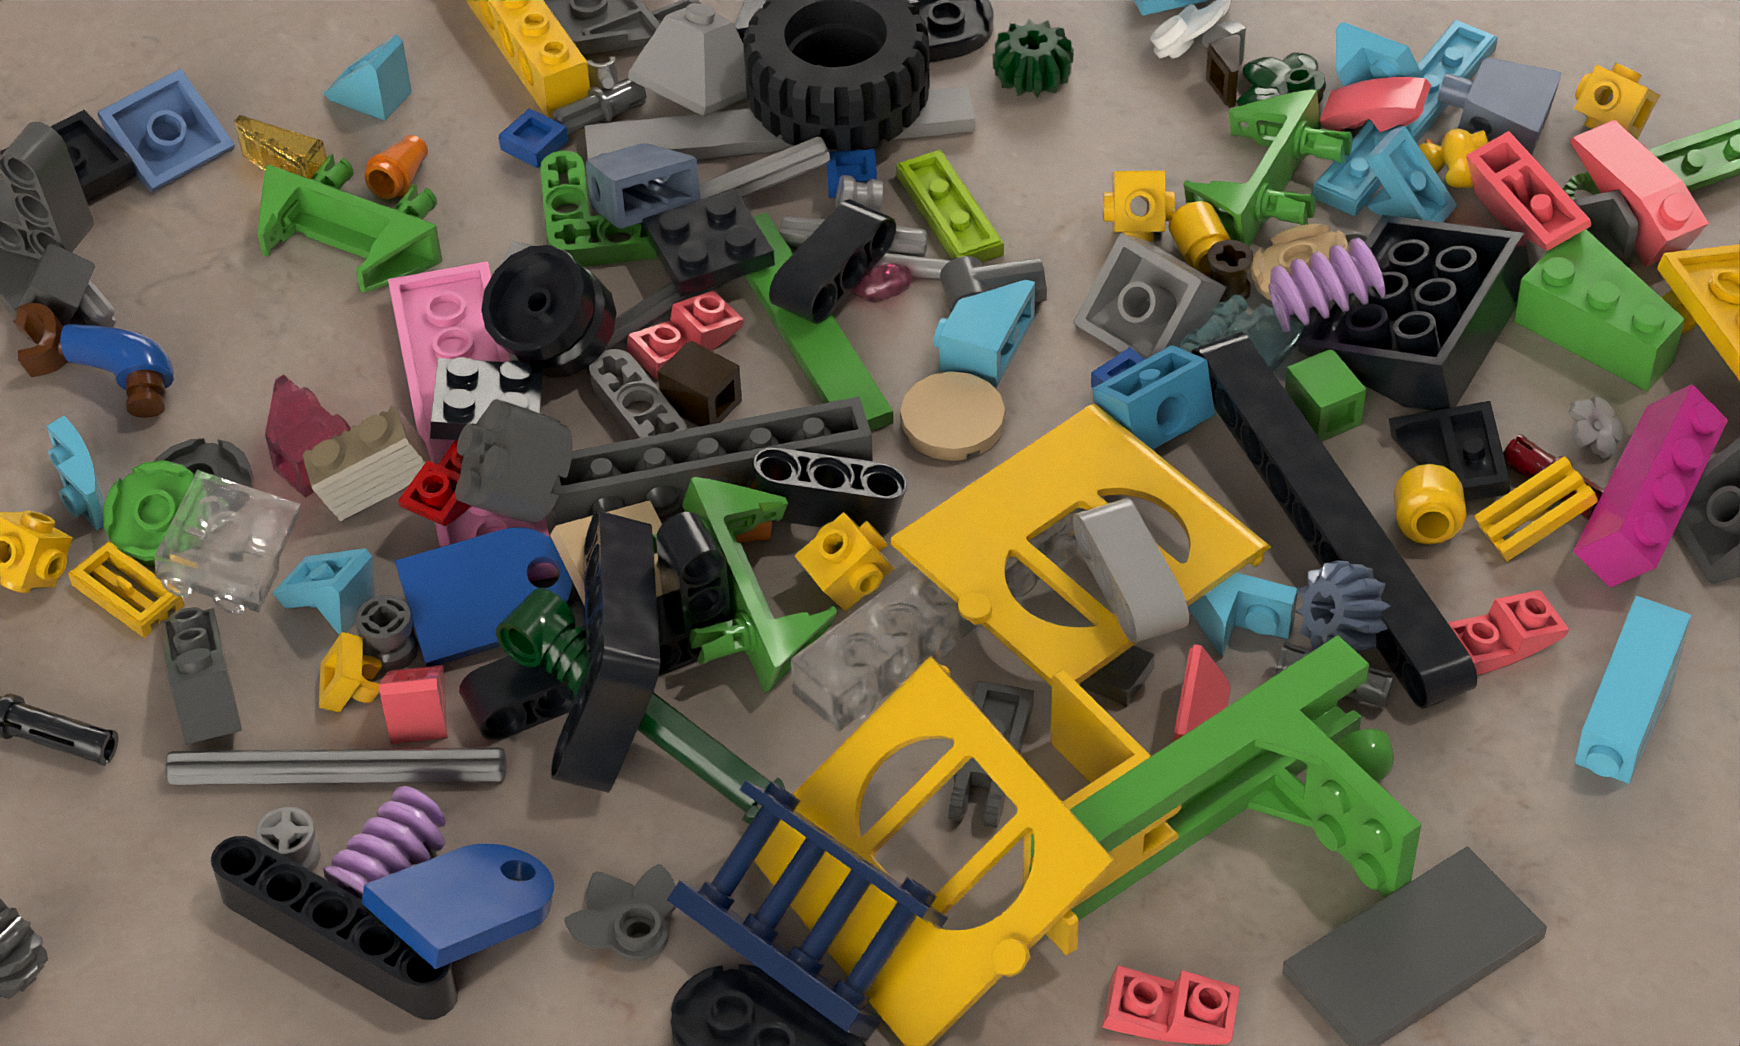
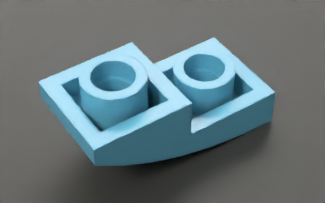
M62 416L46 426L53 448L48 450V455L59 472L64 487L59 490V496L71 515L76 518L82 515L96 530H99L103 527L104 499L93 463L83 439L65 416Z

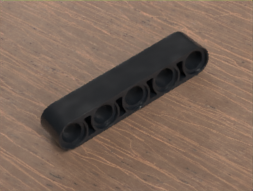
M233 836L216 846L211 856V865L223 903L229 909L417 1018L435 1020L445 1016L454 1008L458 998V989L452 963L435 969L362 904L361 899L254 838ZM380 952H386V953L381 954V955H375V954L380 953ZM426 979H434L427 983H420Z

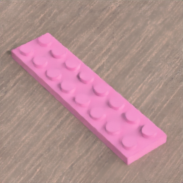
M488 261L388 279L417 433L426 442L431 461L435 464L440 462L455 441L430 439V423L438 358L454 359L466 357L481 361H510L509 353L498 345L486 331L481 312L484 290L491 279ZM474 506L446 526L435 522L440 547L514 527L533 529L549 537L545 517L541 521L531 524ZM549 563L536 564L528 573V580L530 582L557 577L556 567Z

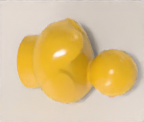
M1457 128L1445 133L1440 146L1426 138L1425 143L1420 144L1419 148L1436 174L1442 170L1446 163L1448 172L1445 175V181L1448 185L1454 188L1469 189L1473 188L1466 155L1487 144L1489 141L1484 130L1471 134L1467 130Z

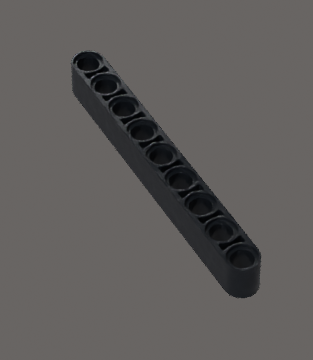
M1239 332L1191 350L1192 354L1207 359L1214 409L1321 567L1323 568L1325 563H1331L1332 561H1348L1350 564L1364 565L1366 568L1373 569L1374 579L1386 584L1380 597L1383 602L1391 605L1382 611L1381 617L1388 629L1376 633V648L1412 701L1418 707L1424 709L1475 689L1477 673L1468 651L1245 333Z

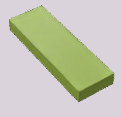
M941 149L896 164L897 178L951 260L962 256H971L983 263L1004 255L1003 240Z

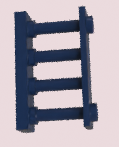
M745 780L739 790L761 805L752 822L711 883L705 881L701 888L679 880L667 901L845 1032L869 1040L882 1019L865 1007L870 1000L866 995L867 991L917 916L941 928L948 920V917L931 906L937 896L909 877H906L903 883L900 884L795 809L800 800L772 781L765 790ZM782 820L806 838L755 915L749 913L746 919H743L730 909L735 901L731 895ZM828 852L848 866L851 871L801 947L794 945L789 952L774 941L779 934V931L775 928L824 853ZM872 883L896 900L897 903L847 979L839 978L834 985L819 974L824 967L820 960Z

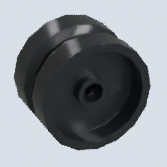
M551 245L529 246L510 255L494 271L484 290L481 308L485 329L495 342L510 354L515 355L519 361L543 364V375L547 377H567L588 368L607 347L614 333L617 314L612 293L601 280L585 269L568 252Z

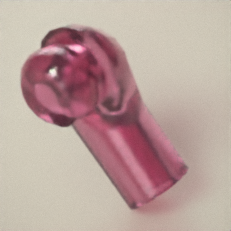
M897 263L885 264L872 269L851 293L868 302L879 303L908 290L913 280L912 273L905 265Z

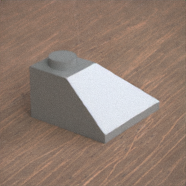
M700 3L689 4L687 7L667 14L630 68L628 79L705 116L747 98L743 42L732 21L715 14V10L708 5Z

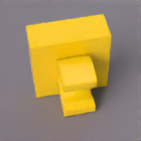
M341 632L320 663L319 708L340 713L351 697L359 702L371 703L379 694V683L368 681L365 678L374 679L382 667V661L373 656H362L363 637Z

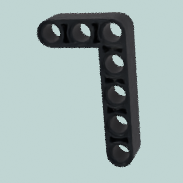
M596 510L587 530L583 553L587 671L558 738L551 764V779L609 793L617 779L654 692L660 668V649L652 525Z
M683 512L672 516L661 525L656 535L662 595L656 597L660 649L658 677L697 661L702 647L691 648L690 631L692 629H700L731 620L726 559L702 518L695 512ZM507 656L470 672L462 680L459 686V693L482 736L488 740H501L569 713L574 702L573 691L568 688L569 682L562 684L557 680V674L552 676L545 671L546 665L544 667L538 665L537 667L530 668L519 664L510 656Z

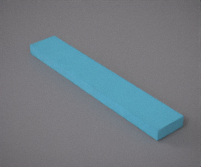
M1455 20L1419 61L1418 66L1424 78L1431 84L1422 114L1413 123L1405 126L1416 143L1449 106V104L1437 101L1446 73L1471 80L1479 70L1482 60L1490 57L1496 50L1497 36ZM1369 120L1353 138L1351 154L1345 155L1346 163L1342 164L1334 161L1313 185L1312 194L1315 196V199L1356 217L1382 186V183L1365 158L1391 130L1403 126L1397 125L1380 133L1372 121Z

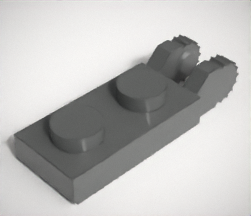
M978 681L973 703L1020 754L1034 704V690ZM972 758L954 775L948 819L962 821L968 810L971 785L990 788L989 796L985 800L983 808L984 825L998 828L1006 794L977 761Z

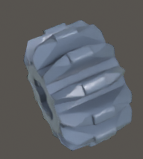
M1332 561L1331 563H1325L1323 568L1308 571L1309 585L1297 589L1303 598L1302 607L1294 612L1303 616L1304 622L1299 634L1311 638L1312 649H1317L1337 635L1358 654H1360L1361 650L1376 647V633L1388 629L1381 619L1382 611L1391 605L1381 600L1380 596L1386 584L1374 579L1373 569L1366 568L1364 565L1350 564L1348 561Z

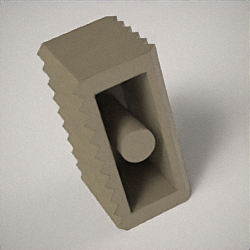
M390 406L388 412L381 411L379 415L371 416L364 421L362 420L360 426L353 425L350 431L343 430L341 436L334 435L332 439L320 442L314 446L312 451L306 450L303 454L307 474L314 493H317L320 499L322 498L324 504H327L329 510H332L335 516L337 515L339 521L407 488L426 461H431L426 442L399 409L394 406Z

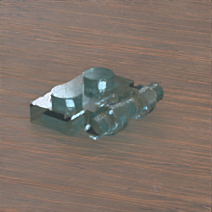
M1234 294L1226 302H1219L1209 312V320L1199 330H1191L1181 340L1180 346L1181 349L1191 353V350L1219 340L1222 335L1228 336L1242 332L1249 337L1273 372L1298 346L1300 339L1304 335L1305 325L1290 318V331L1284 332L1273 308L1261 303L1249 315L1245 313L1248 309L1246 300L1242 296Z

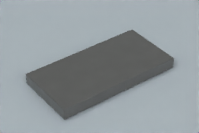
M1466 846L1284 961L1282 973L1348 1046H1379L1544 939L1547 926Z

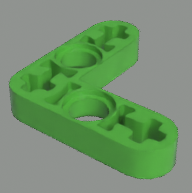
M557 151L547 155L542 160L540 172L548 245L568 252L583 267L658 258L647 237L642 236V233H644L643 222L619 229L602 215L590 216L585 166L581 156L571 151ZM568 173L569 184L559 185V174ZM563 204H574L579 207L570 213L555 211L558 206ZM616 233L632 235L631 239L621 243L608 240L611 235ZM592 238H598V242L592 243ZM572 241L575 244L566 245V242Z

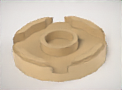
M1317 223L1299 225L1275 235L1271 239L1273 245L1267 248L1264 253L1262 247L1259 248L1253 256V266L1250 272L1257 292L1266 299L1271 300L1268 286L1270 284L1272 267L1281 265L1290 275L1292 260L1301 259L1309 267L1311 254L1321 252L1329 261L1330 248L1340 245L1348 253V242L1344 233L1340 230H1337V233L1331 232L1328 225Z
M953 371L932 374L916 382L904 395L900 409V424L902 431L908 436L909 443L916 451L933 459L947 461L965 460L969 453L980 450L981 455L990 450L1001 438L1005 424V406L1001 394L990 382L969 373Z

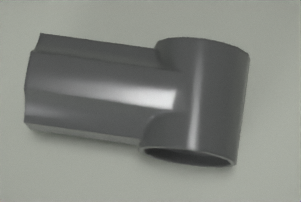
M962 256L949 261L941 269L940 279L950 313L960 299L1025 279L1035 282V302L1047 301L1045 271L1041 258L983 266V263L977 258Z

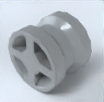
M841 175L837 187L834 210L844 200L851 199L881 212L883 199L882 180L871 179L867 183L856 182L852 176Z
M286 806L276 808L265 814L258 822L255 831L256 840L308 870L313 871L319 863L321 854L318 840L315 837L313 820L308 813L296 807ZM296 843L295 847L289 849V844Z

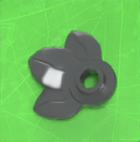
M660 864L655 865L644 873L635 886L614 876L595 871L591 876L587 890L588 909L565 917V925L576 942L588 948L613 949L620 957L630 961L651 959L663 951L669 939L666 921L676 909V906L667 901V898L675 888L674 880L670 873ZM637 933L647 934L644 937L632 938Z

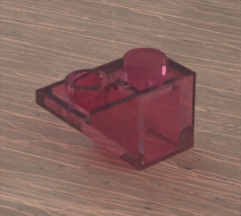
M283 374L275 379L265 437L273 470L306 498L314 493L304 463V452L306 450L312 451L314 446L320 442L332 439L334 435L341 436L343 430L350 431L351 428L343 417L338 414L332 416L327 412L310 389L307 387L300 389Z

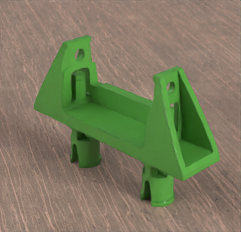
M1317 90L1284 94L1230 109L1228 113L1231 135L1254 139L1257 144L1269 147L1248 182L1211 181L1210 184L1186 180L1183 184L1186 203L1203 201L1211 204L1230 239L1243 242L1250 247L1262 225L1269 218L1275 217L1280 221L1300 225L1308 224V218L1314 217L1316 207L1315 196L1313 194L1284 191L1300 162L1306 156L1314 155L1316 158L1337 161L1342 164L1346 163L1345 155L1351 154L1353 137L1351 132L1321 128ZM1259 120H1263L1261 127H1259ZM1240 122L1247 123L1249 127H1244Z
M330 154L311 179L269 164L265 167L257 233L262 255L268 257L270 251L280 241L285 242L296 231L303 233L308 238L366 258L365 262L356 268L359 288L364 293L389 285L388 279L418 274L442 262L437 226L423 220L437 205L436 196L429 188L426 187L418 195L417 184H412L404 197L395 206V209H391L340 190L354 175L351 164L344 157L335 165L334 156Z
M694 477L690 480L682 506L685 512H695L700 515L725 556L732 620L700 629H692L690 631L691 648L702 647L697 659L698 663L702 665L711 660L744 651L752 663L764 693L768 692L826 633L833 623L837 610L835 606H832L828 610L811 615L808 612H802L774 619L741 543L737 542L735 536L753 530L760 523L775 519L777 521L781 520L788 505L786 498L730 483ZM656 533V534H653V549H654V554L657 553V545H656V535H657V533Z

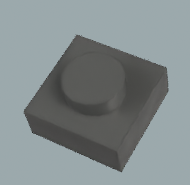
M1133 645L1079 685L1128 707L1154 669L1155 655Z

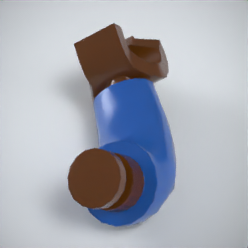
M27 303L17 307V318L13 320L14 324L29 340L38 344L32 348L18 350V361L31 377L55 372L67 362L99 368L113 373L116 376L117 384L126 390L128 396L126 409L128 413L136 417L150 418L164 412L165 399L163 395L165 394V389L171 386L174 381V371L170 358L157 342L139 332L119 328L66 324L63 327L54 313L47 306L40 303Z

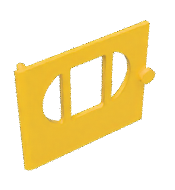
M1091 404L891 537V545L958 603L959 614L964 619L969 620L973 625H983L1051 687L1052 676L1060 670H1064L1076 683L1080 684L1136 644L1128 640L1113 613L1029 542L1075 509L1084 508L1089 510L1109 504L1100 496L1125 495L1150 501L1168 511L1176 518L1186 533L1190 549L1188 560L1186 563H1180L1158 544L1157 546L1184 594L1187 607L1250 563L1254 567L1259 566L1263 561L1264 552L1271 548L1268 543L1097 404ZM1009 557L1018 558L1095 626L1067 627L1056 625L1039 619L1025 610L1012 596L1006 583L1005 567Z
M931 655L793 793L800 800L795 809L796 811L889 875L876 860L875 855L877 851L970 759L974 758L1016 805L1017 813L935 894L937 898L931 906L944 915L1029 831L1033 830L1034 857L1031 872L1023 890L1008 909L995 919L981 926L965 930L941 929L937 925L917 916L867 991L866 995L870 998L868 1002L904 1046H932L1003 975L1012 977L1019 974L1030 960L1029 949L1117 864L1113 857L950 677V670L945 665L939 664ZM927 739L953 740L954 745L861 836V804L867 786L880 766L894 753L915 742ZM782 820L754 860L773 885L776 884L806 838ZM828 852L824 853L790 905L810 931L851 871L848 866ZM872 883L827 950L847 976H849L897 903L896 900Z

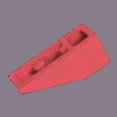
M1610 121L1571 139L1570 143L1600 193L1620 190L1636 217L1639 228L1634 249L1645 267L1659 262L1664 253L1688 249L1709 224L1683 180L1617 121Z
M1510 131L1466 155L1477 198L1503 226L1514 232L1524 233L1525 239L1542 249L1549 251L1592 226L1590 218Z

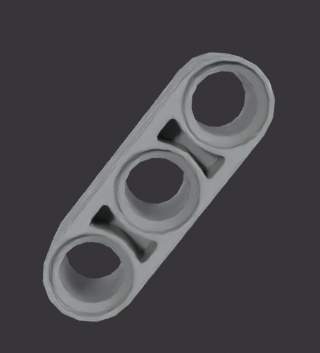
M1126 498L1074 514L1073 528L1079 549L1131 643L1140 642L1188 626L1189 612L1184 594L1142 517L1130 499Z

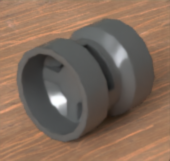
M380 595L364 602L357 610L355 617L358 634L360 637H363V655L373 656L382 661V667L379 672L404 669L413 662L418 651L408 604L401 598L393 595Z

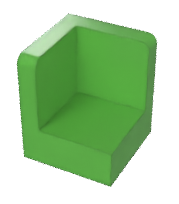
M1327 350L1287 367L1285 390L1321 442L1362 425L1366 388L1335 351Z

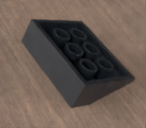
M1382 215L1366 239L1365 244L1373 253L1381 270L1385 285V298H1382L1374 286L1368 288V304L1363 305L1354 293L1349 294L1348 311L1343 312L1335 300L1329 301V317L1324 319L1318 312L1298 343L1299 352L1312 357L1327 350L1335 351L1362 385L1402 406L1432 411L1456 407L1517 307L1521 279L1530 270L1524 233Z

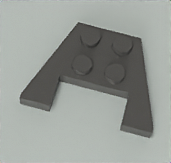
M543 0L582 55L645 46L667 14L683 9L689 4L700 3L699 0H680L655 11H649L641 0Z

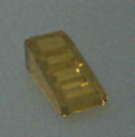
M239 115L234 120L242 156L263 170L269 164L311 179L327 158L322 140Z

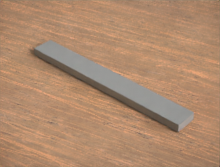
M969 87L929 90L926 106L920 111V116L908 129L902 126L903 132L893 140L975 131V115ZM750 108L712 112L705 116L690 114L584 125L588 159L601 153H609L647 143L694 156L697 160L779 152L792 147V145L782 140L781 134L775 137L764 128L762 122L755 118Z

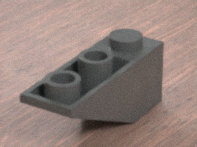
M197 607L185 608L173 613L169 619L160 621L169 683L186 745L242 731L214 608L206 610Z

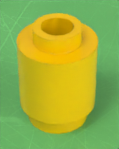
M1203 201L1186 203L1169 220V232L1185 263L1206 276H1210L1212 270L1207 264L1210 247L1219 241L1231 240L1214 207Z

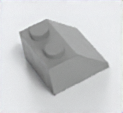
M1120 233L1073 324L1121 353L1130 347L1144 359H1147L1171 345L1184 349L1203 332L1227 287L1147 240Z

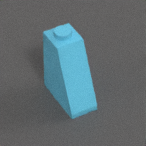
M1636 595L1583 726L1574 764L1590 769L1597 775L1612 777L1630 784L1673 687L1691 614Z

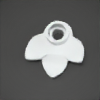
M1216 0L1200 10L1193 4H1190L1179 15L1166 20L1150 37L1151 42L1155 45L1154 53L1158 58H1164L1169 55L1172 59H1175L1182 55L1192 46L1194 38L1213 27L1227 13L1231 0Z

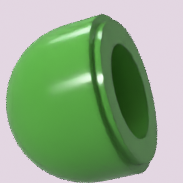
M1363 729L1349 733L1337 742V745L1377 783L1384 780L1390 773L1394 763V753L1387 733L1377 729Z

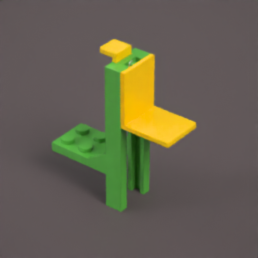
M1337 635L1153 756L1128 734L1064 670L1052 676L1050 741L1090 782L1089 785L1064 800L1063 803L1113 857L1117 864L1046 935L1068 956L1078 949L1079 920L1247 808L1313 828L1318 839L1327 849L1337 851L1354 867L1357 876L1364 885L1373 890L1377 889L1385 898L1411 882L1421 823L1337 745V742L1342 737L1360 730L1362 717L1354 709L1346 714L1337 706V701L1367 682L1369 663ZM1307 769L1304 784L1296 775ZM1033 830L1023 837L1022 890L1033 864Z

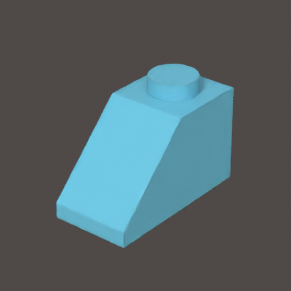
M1025 279L958 300L949 318H942L939 321L934 334L933 345L935 348H939V371L973 374L990 382L992 386L997 387L1034 320L1035 282Z

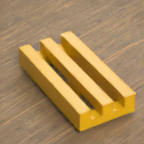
M1564 456L1474 515V518L1500 555L1508 562L1596 504L1598 500L1595 492L1589 485L1585 484L1582 476L1573 469L1570 461ZM1572 491H1576L1575 495L1547 512L1549 506ZM1528 520L1532 522L1507 540L1502 538Z
M108 541L68 573L71 584L145 639L152 633L151 624L154 622L160 624V621L169 619L167 611L171 608L177 612L185 606L182 593L135 559L125 555L117 549V546ZM105 561L109 562L156 596L158 600L155 602L151 601L133 588L130 582L111 572L102 563ZM89 574L93 575L95 578H97L99 581H101L102 583H104L106 586H108V587H109L110 589H112L114 592H116L117 594H119L121 597H123V598H124L125 600H127L129 603H131L132 605H134L136 608H138L140 611H142V613H140V612H139L138 610H136L134 607H132L131 605H129L127 602H125V601H124L123 599H121L119 596H117L116 594H114L112 591H110V590H109L108 588H106L104 585H102L101 583H99L97 580H95V579H94L93 577H91Z

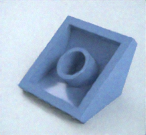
M181 68L98 111L97 115L106 133L133 160L136 171L135 177L151 193L234 149L235 146Z

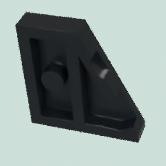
M1491 401L1389 418L1391 438L1418 465H1440L1455 473L1462 483L1465 502L1503 496L1511 492L1510 479Z

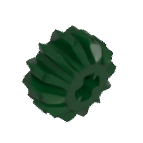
M1030 19L1023 26L1010 23L1008 32L998 33L997 41L995 42V53L992 55V66L995 69V76L1001 80L1002 88H1015L1018 96L1025 92H1033L1037 98L1043 90L1056 93L1059 84L1068 83L1072 63L1074 62L1072 41L1065 36L1064 28L1051 29L1048 20L1040 25L1033 24Z

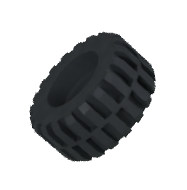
M766 0L763 4V9L759 8L750 19L749 27L744 33L746 90L750 109L755 118L762 122L764 128L775 137L781 134L782 140L789 145L795 146L812 138L821 137L827 149L836 150V152L851 151V149L862 147L863 150L877 147L879 141L883 139L889 142L898 137L903 132L902 126L908 129L920 116V111L926 106L930 87L928 28L925 20L919 15V11L909 0ZM834 61L858 63L846 67L817 66L822 63Z

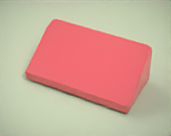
M1193 644V648H1190L1173 742L1228 706L1231 689L1230 683L1202 645Z

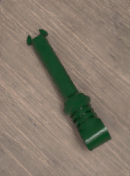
M544 588L534 589L496 627V637L500 646L514 661L530 668L537 667L538 665L544 667L546 665L545 671L552 676L557 674V680L562 684L569 682L568 688L573 691L575 700L587 671L586 630L581 626L575 628L576 622L571 609L557 594ZM653 692L638 731L743 810L745 814L742 820L746 823H751L760 808L757 807L758 803L739 789L747 780L766 790L771 781ZM777 777L774 783L785 789L783 781Z

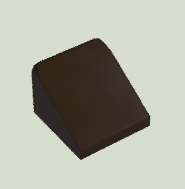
M1239 34L1210 42L1207 53L1206 80L1229 108L1236 106L1241 41Z

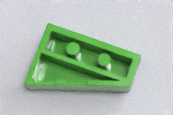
M1586 229L1550 249L1523 276L1514 318L1515 323L1647 392L1675 362L1685 320Z

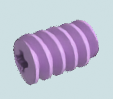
M1360 238L1350 240L1348 253L1340 245L1332 246L1329 250V261L1321 252H1315L1310 256L1309 267L1303 260L1295 259L1290 264V275L1281 265L1272 267L1270 273L1269 293L1275 314L1284 332L1290 331V315L1296 314L1303 325L1310 324V308L1315 307L1324 319L1328 318L1329 301L1335 300L1343 312L1348 311L1349 294L1354 293L1363 305L1368 304L1369 287L1374 286L1380 296L1385 298V285L1377 260L1365 242Z
M402 786L394 791L391 797L392 801L383 803L376 813L377 817L368 819L361 829L362 833L351 837L346 845L347 850L339 851L331 861L332 866L323 868L326 880L362 900L364 884L412 866L410 863L416 865L431 859L425 847L434 851H440L444 847L446 842L443 834L438 829L445 826L444 814L433 800L415 788Z

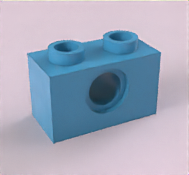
M1173 345L1092 388L1095 404L1153 451L1176 436L1192 431L1196 425L1215 415L1207 359Z

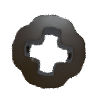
M1223 240L1212 245L1207 256V264L1212 270L1210 278L1227 287L1217 305L1223 308L1241 306L1250 297L1251 286L1247 279V272L1253 266V252L1249 246L1237 240Z

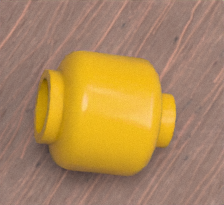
M1426 464L1406 471L1397 480L1393 492L1398 527L1407 538L1416 543L1426 545L1439 544L1455 537L1463 528L1467 516L1462 483L1454 472L1444 466Z

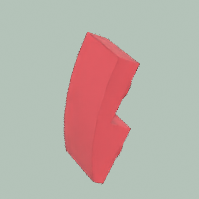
M1388 77L1361 81L1330 92L1319 122L1325 129L1341 131L1348 127L1356 129L1365 124L1369 119L1380 133L1397 125L1407 126L1417 120L1422 114L1431 84L1426 78Z
M713 290L673 304L669 321L628 334L626 351L654 379H658L657 371L687 342L693 341L712 351L735 334L742 327L744 319Z
M1541 590L1497 598L1486 615L1448 622L1471 656L1477 675L1505 667L1529 657L1566 637L1569 631L1567 625Z
M1117 965L1111 976L1102 1028L1168 1042L1206 1045L1229 1044L1233 1036L1240 987L1184 970L1181 971L1174 982Z

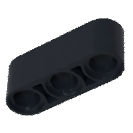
M851 199L844 200L777 271L769 289L771 304L812 323H822L888 252L896 234L895 219Z
M766 448L760 450L755 455L746 488L786 498L788 505L783 518L778 522L822 528L824 525L833 522L844 512L859 527L868 521L882 535L889 532L894 526L906 492L907 481L900 470L884 463L783 448Z

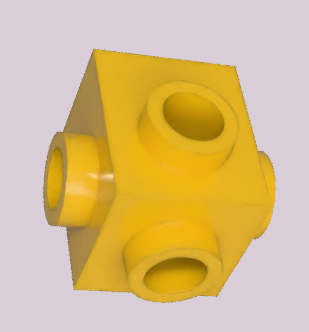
M1615 62L1610 71L1596 64L1592 73L1585 74L1576 89L1575 99L1578 101L1574 109L1588 116L1584 125L1591 129L1615 120L1638 140L1660 95L1638 84L1642 75Z
M1165 170L1113 171L1112 192H1103V222H1112V232H1124V234L1144 239L1148 242H1154V232H1165V221H1169L1175 213L1174 191H1165ZM1135 197H1140L1146 202L1147 209L1142 216H1136L1131 211L1130 204Z
M25 510L24 512H0V584L20 593H30L32 588L56 587L59 577L66 568L67 554L73 537L54 528L55 520L45 514Z
M844 512L833 522L824 525L817 532L815 538L795 555L822 591L845 612L863 596L875 591L882 583V580L895 569L881 552L888 544L868 521L859 527Z

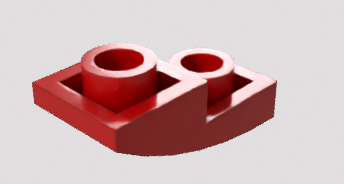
M458 440L453 442L438 464L429 460L426 461L399 498L398 503L400 507L443 526L450 524L472 507L467 503L458 501L455 497L456 485L460 478L463 456L457 452Z

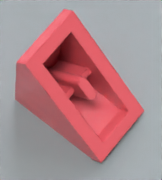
M443 665L387 671L379 684V690L391 744L447 738Z

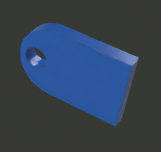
M520 527L506 528L395 560L396 569L411 612L425 665H440L501 647L496 637V627L534 589L538 588L528 580V573L536 564L549 563L558 569L560 573L558 581L553 586L544 589L557 594L568 605L572 596L573 583L553 540L533 529Z
M474 844L455 849L364 884L362 904L430 965L437 969L540 925L550 912L554 880L548 868L541 861L522 850L499 844ZM510 878L520 879L523 881H514Z

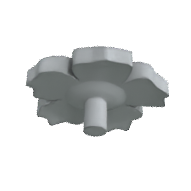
M1597 396L1591 400L1584 399L1583 401L1571 403L1568 413L1577 421L1572 425L1574 431L1572 440L1577 442L1579 448L1591 444L1592 452L1599 454L1602 459L1616 453V444L1622 441V436L1625 434L1621 420L1614 417L1611 418L1615 414L1614 409L1606 400Z

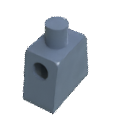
M1488 57L1482 60L1474 81L1446 73L1437 101L1463 109L1458 128L1467 130L1471 134L1484 130L1489 142L1510 131L1522 146L1533 155L1552 107L1562 72Z
M647 143L609 153H601L589 158L586 162L589 197L592 208L619 229L641 223L643 218L701 200L697 159L691 155Z

